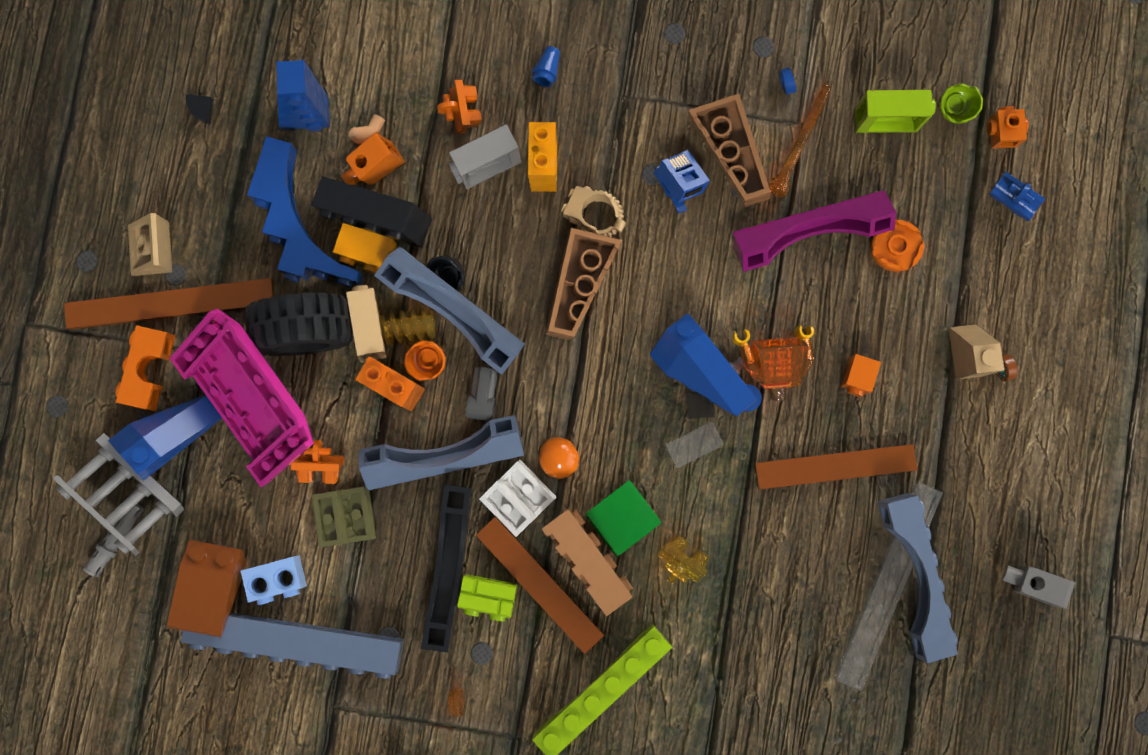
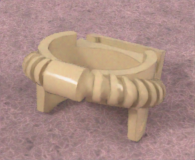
M576 186L575 189H571L568 196L570 200L568 204H564L561 212H564L563 217L569 219L571 223L578 225V229L607 237L616 235V232H622L626 224L623 221L624 211L615 196L613 197L611 193L608 194L607 191L604 192L603 190L593 191L589 186L583 188ZM593 201L609 204L615 211L616 221L613 227L610 226L604 230H597L596 227L585 222L583 212L586 206Z

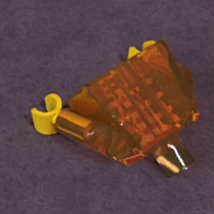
M799 325L794 330L795 337L751 341V345L747 343L750 339L748 330H743L744 341L738 339L736 332L732 335L733 343L741 347L739 348V353L744 367L754 381L759 382L764 389H770V399L775 401L785 400L786 388L801 385L802 378L806 376L813 365V344L809 340L814 334L812 326L806 327V335L802 332V325Z

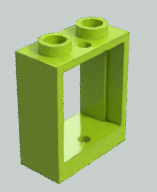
M867 90L855 107L856 133L918 132L935 113L936 102L935 99H932V91Z

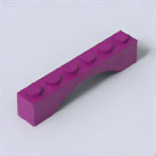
M885 190L869 193L865 196L844 200L829 206L819 207L811 211L733 232V247L741 268L745 272L769 265L775 256L786 247L813 235L844 232L871 237L892 231L895 228L896 210Z

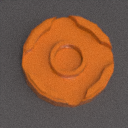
M898 219L895 220L894 230L872 236L870 244L871 254L876 263L885 270L892 272L906 271L916 265L923 256L924 240L922 241L921 233L916 226L908 221Z

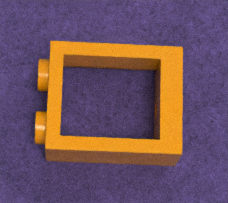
M529 122L528 178L531 192H557L556 122Z

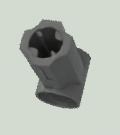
M475 367L472 391L467 400L466 418L485 421L493 420L496 405L494 395L498 373L495 369Z

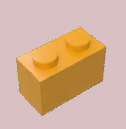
M343 223L333 253L339 258L340 263L352 267L357 263L364 266L363 270L376 274L386 257L395 250L397 244L392 238Z

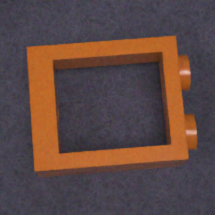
M370 356L355 379L409 411H413L425 391L423 387Z

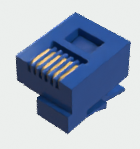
M688 150L682 152V154L679 153L669 157V159L662 160L660 166L656 167L654 175L661 183L666 197L670 196L678 214L687 211L683 201L704 193L710 182Z

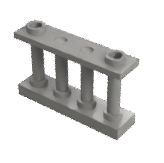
M103 433L96 439V442L101 447L98 450L99 454L66 483L56 475L53 478L59 484L56 490L67 500L72 496L117 538L114 544L124 554L131 551L137 556L140 552L132 544L164 514L168 515L171 512L177 517L184 511V508L151 476L143 481L108 442L110 438ZM114 459L120 465L117 468L118 471L86 501L74 491L106 461L110 462ZM131 477L139 482L136 486L137 489L105 519L93 509L126 478L128 480ZM152 494L158 500L155 504L156 507L123 537L113 526L141 499Z

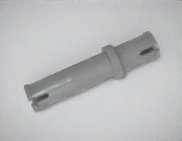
M136 504L113 527L125 537L145 509L141 505ZM108 532L102 542L97 543L95 546L96 551L83 567L86 573L99 577L109 560L116 556L118 547L114 544L117 540L114 535Z

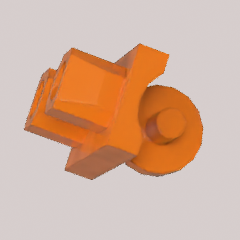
M455 80L454 87L449 89L450 94L442 96L443 103L437 105V111L439 114H446L447 121H455L457 134H464L468 128L479 126L482 119L479 109H467V103H475L477 100L476 86L463 85V80Z
M315 440L313 447H309L304 454H301L291 463V470H296L299 483L312 482L314 480V471H322L323 483L335 484L339 480L340 469L345 463L344 456L331 455V448H323L322 441Z

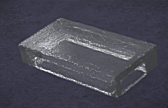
M712 421L666 444L665 447L677 469L723 446L724 443Z

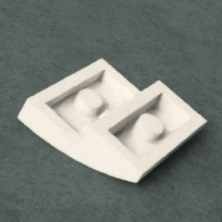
M518 460L479 500L517 537L557 497L521 460Z

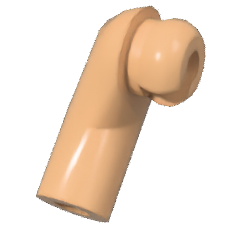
M374 114L368 126L350 129V140L356 144H362L375 132H380L385 119Z

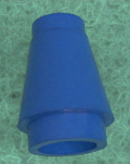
M547 46L532 71L533 81L537 85L551 87L556 82L560 51L557 48Z

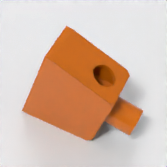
M375 132L346 157V161L351 168L344 172L341 177L345 183L355 185L359 181L372 185L406 162L390 140Z

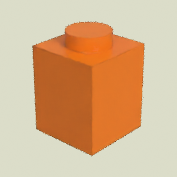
M858 354L850 356L841 387L847 388V393L862 397L863 394L872 393L881 362Z

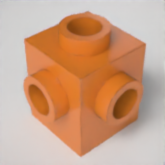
M1013 106L1001 107L989 118L986 130L991 138V149L1015 148L1027 140L1026 133L1028 132L1029 122L1025 118L1024 109H1014Z

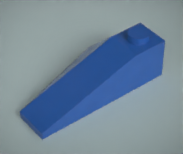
M688 313L666 329L650 353V357L666 376L673 380L676 379L686 385L688 389L698 392L708 398L710 402L736 417L758 401L711 339Z

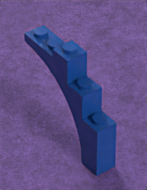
M266 136L247 196L255 201V206L269 210L262 230L269 237V242L280 246L285 244L277 269L285 274V279L299 283L300 279L309 281L311 272H313L312 276L322 280L332 277L338 279V284L352 288L353 284L361 286L364 276L359 271L339 264L324 254L314 244L303 227L296 209L293 193V170L297 156L296 148L291 143Z

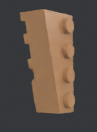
M574 228L570 229L566 239L545 335L566 340L574 338L623 240Z
M567 509L544 526L542 530L546 536L551 537L555 548L564 559H567L572 571L580 581H583L586 590L607 617L633 597L630 593L633 587L624 575L619 578L614 568L617 565L608 553L603 556L598 547L601 543L593 532L587 534L582 527L586 522L577 510L571 512L570 509Z

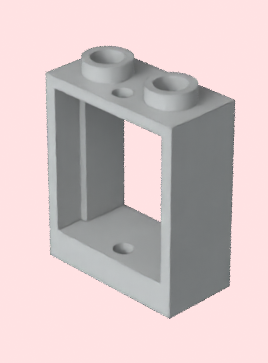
M506 124L449 152L452 161L448 164L457 183L463 182L467 190L521 163L519 147Z

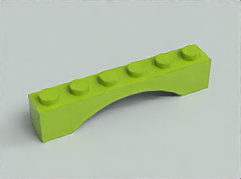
M651 624L587 688L537 729L533 734V742L545 755H558L673 648L670 642Z

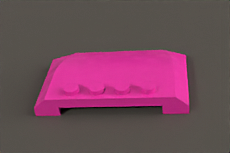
M219 309L210 311L169 359L184 380L192 376L252 459L253 462L246 465V468L262 488L269 484L314 443L304 413L242 326Z

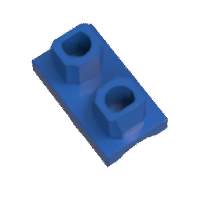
M1007 171L1003 173L989 193L992 198L1001 202L1026 221L1031 220L1036 210L1045 200L1044 197L1031 189L1029 183H1022Z

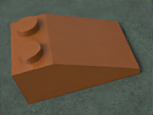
M189 540L179 567L167 622L168 628L222 637L242 580L241 571L245 570L247 565L246 558L241 549Z

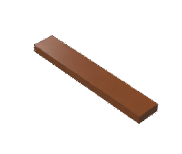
M914 444L754 463L758 490L918 470Z
M494 517L476 534L482 543L584 654L604 636L601 630L497 517Z

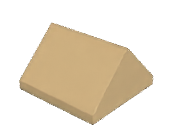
M149 213L129 224L131 276L171 273L169 222L156 213Z

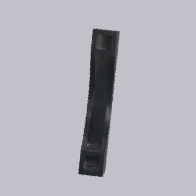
M444 485L435 571L421 649L448 653L452 649L474 488Z

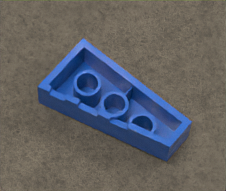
M304 60L276 62L279 130L307 129L309 131H320L323 127H330L329 97Z

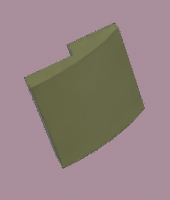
M366 486L312 495L319 548L376 539L370 490H367Z

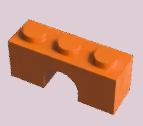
M136 325L135 331L131 333L129 338V354L123 361L122 370L124 373L122 380L116 387V403L151 411L157 410L163 386L153 384L147 379L146 368L155 359L170 361L169 358L171 357L175 342V335Z

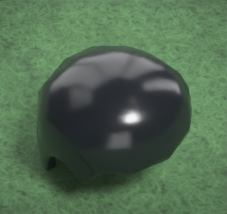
M448 255L431 258L425 265L457 291L465 283V270L457 258Z

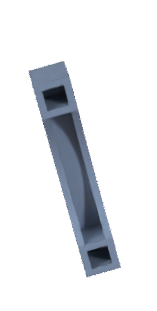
M400 246L386 257L374 275L394 292L420 301L448 319L466 336L480 358L501 375L525 345Z
M512 415L489 420L470 437L442 448L410 450L382 444L360 449L359 470L367 490L524 456L516 416Z
M906 493L877 501L883 527L893 534L904 546L912 559L917 574L919 586L918 608L910 630L916 658L926 663H931L958 655L956 648L958 640L951 628L949 620L951 612L944 600L943 592L945 588L943 581L938 576L936 568L938 560L931 548V532L925 524L923 516L925 508L922 500L918 495Z

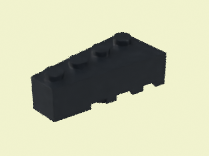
M323 176L311 206L320 211L319 216L332 221L334 218H338L342 223L355 227L358 225L367 231L377 234L381 233L394 240L404 241L421 248L432 222V218L412 202Z

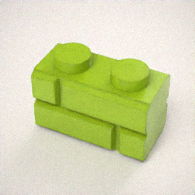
M465 574L457 608L463 609V614L479 616V612L490 614L489 619L505 622L506 617H512L518 584Z

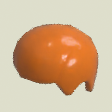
M419 341L413 344L406 352L404 366L407 373L415 380L435 379L445 368L446 356L443 348L435 342Z
M557 436L547 439L540 447L538 461L542 470L550 477L556 479L570 477L579 465V454L573 443L568 439Z

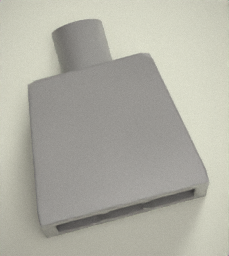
M1007 565L1002 575L1003 581L1015 585L1014 592L1053 607L1067 609L1075 585L1073 581L1031 566H1022L1020 569ZM1032 578L1035 580V586L1033 588L1030 585V581Z

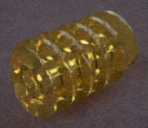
M421 307L420 315H417L414 309H411L409 317H406L404 311L400 310L399 318H396L392 311L389 314L388 320L385 319L382 313H379L382 338L385 339L388 345H393L395 338L399 344H403L405 336L409 342H414L416 335L420 341H424L426 333L431 340L435 339L436 320L432 308L430 314H427L425 308Z

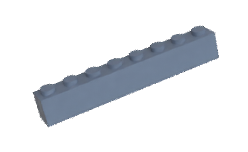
M230 612L221 638L183 631L181 643L190 644L189 648L196 650H205L206 647L216 648L217 653L232 654V651L243 652L242 656L248 658H258L259 655L269 656V660L274 662H285V659L296 660L295 664L300 666H311L312 663L322 664V668L326 670H338V667L349 668L348 672L352 674H364L365 671L375 672L376 677L388 679L391 678V675H396L399 672L404 639Z

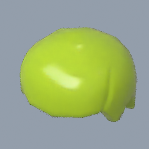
M963 83L955 84L947 88L940 97L939 110L947 121L963 124L978 116L982 110L983 97L977 87Z

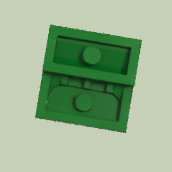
M630 480L584 514L616 557L662 523Z

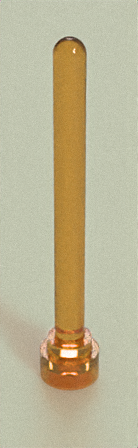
M825 84L821 87L780 174L771 179L769 188L772 194L786 197L791 187L789 177L831 92L830 85Z

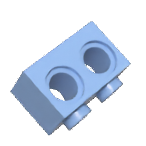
M300 555L241 571L247 601L257 600L258 605L274 601V595L283 593L284 598L300 594L299 589L307 586ZM286 570L291 572L293 576V581L290 585L283 581V573ZM259 578H263L267 583V588L264 592L260 591L257 587Z

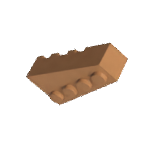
M739 93L688 110L690 121L744 207L769 200L771 191Z

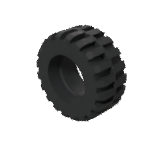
M302 293L273 296L248 304L244 311L247 335L262 356H290L327 352L346 347L353 339L348 300L342 295L333 293Z

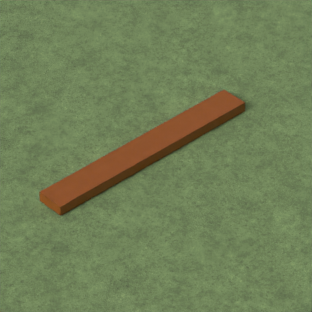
M268 278L64 303L66 329L73 330L206 314L215 309H219L222 312L246 309L248 304L254 301L275 296L273 279Z

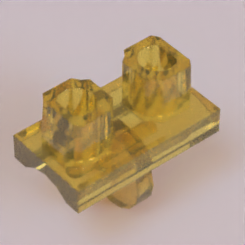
M677 535L670 543L668 542L663 546L657 555L667 561L663 567L671 573L667 581L673 583L678 578L686 583L691 578L697 583L708 572L705 568L710 557L699 550L691 558L683 552L689 543L680 535Z

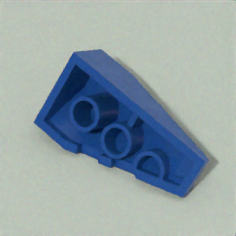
M203 395L132 422L110 438L108 442L144 481L220 421L222 417L208 397Z

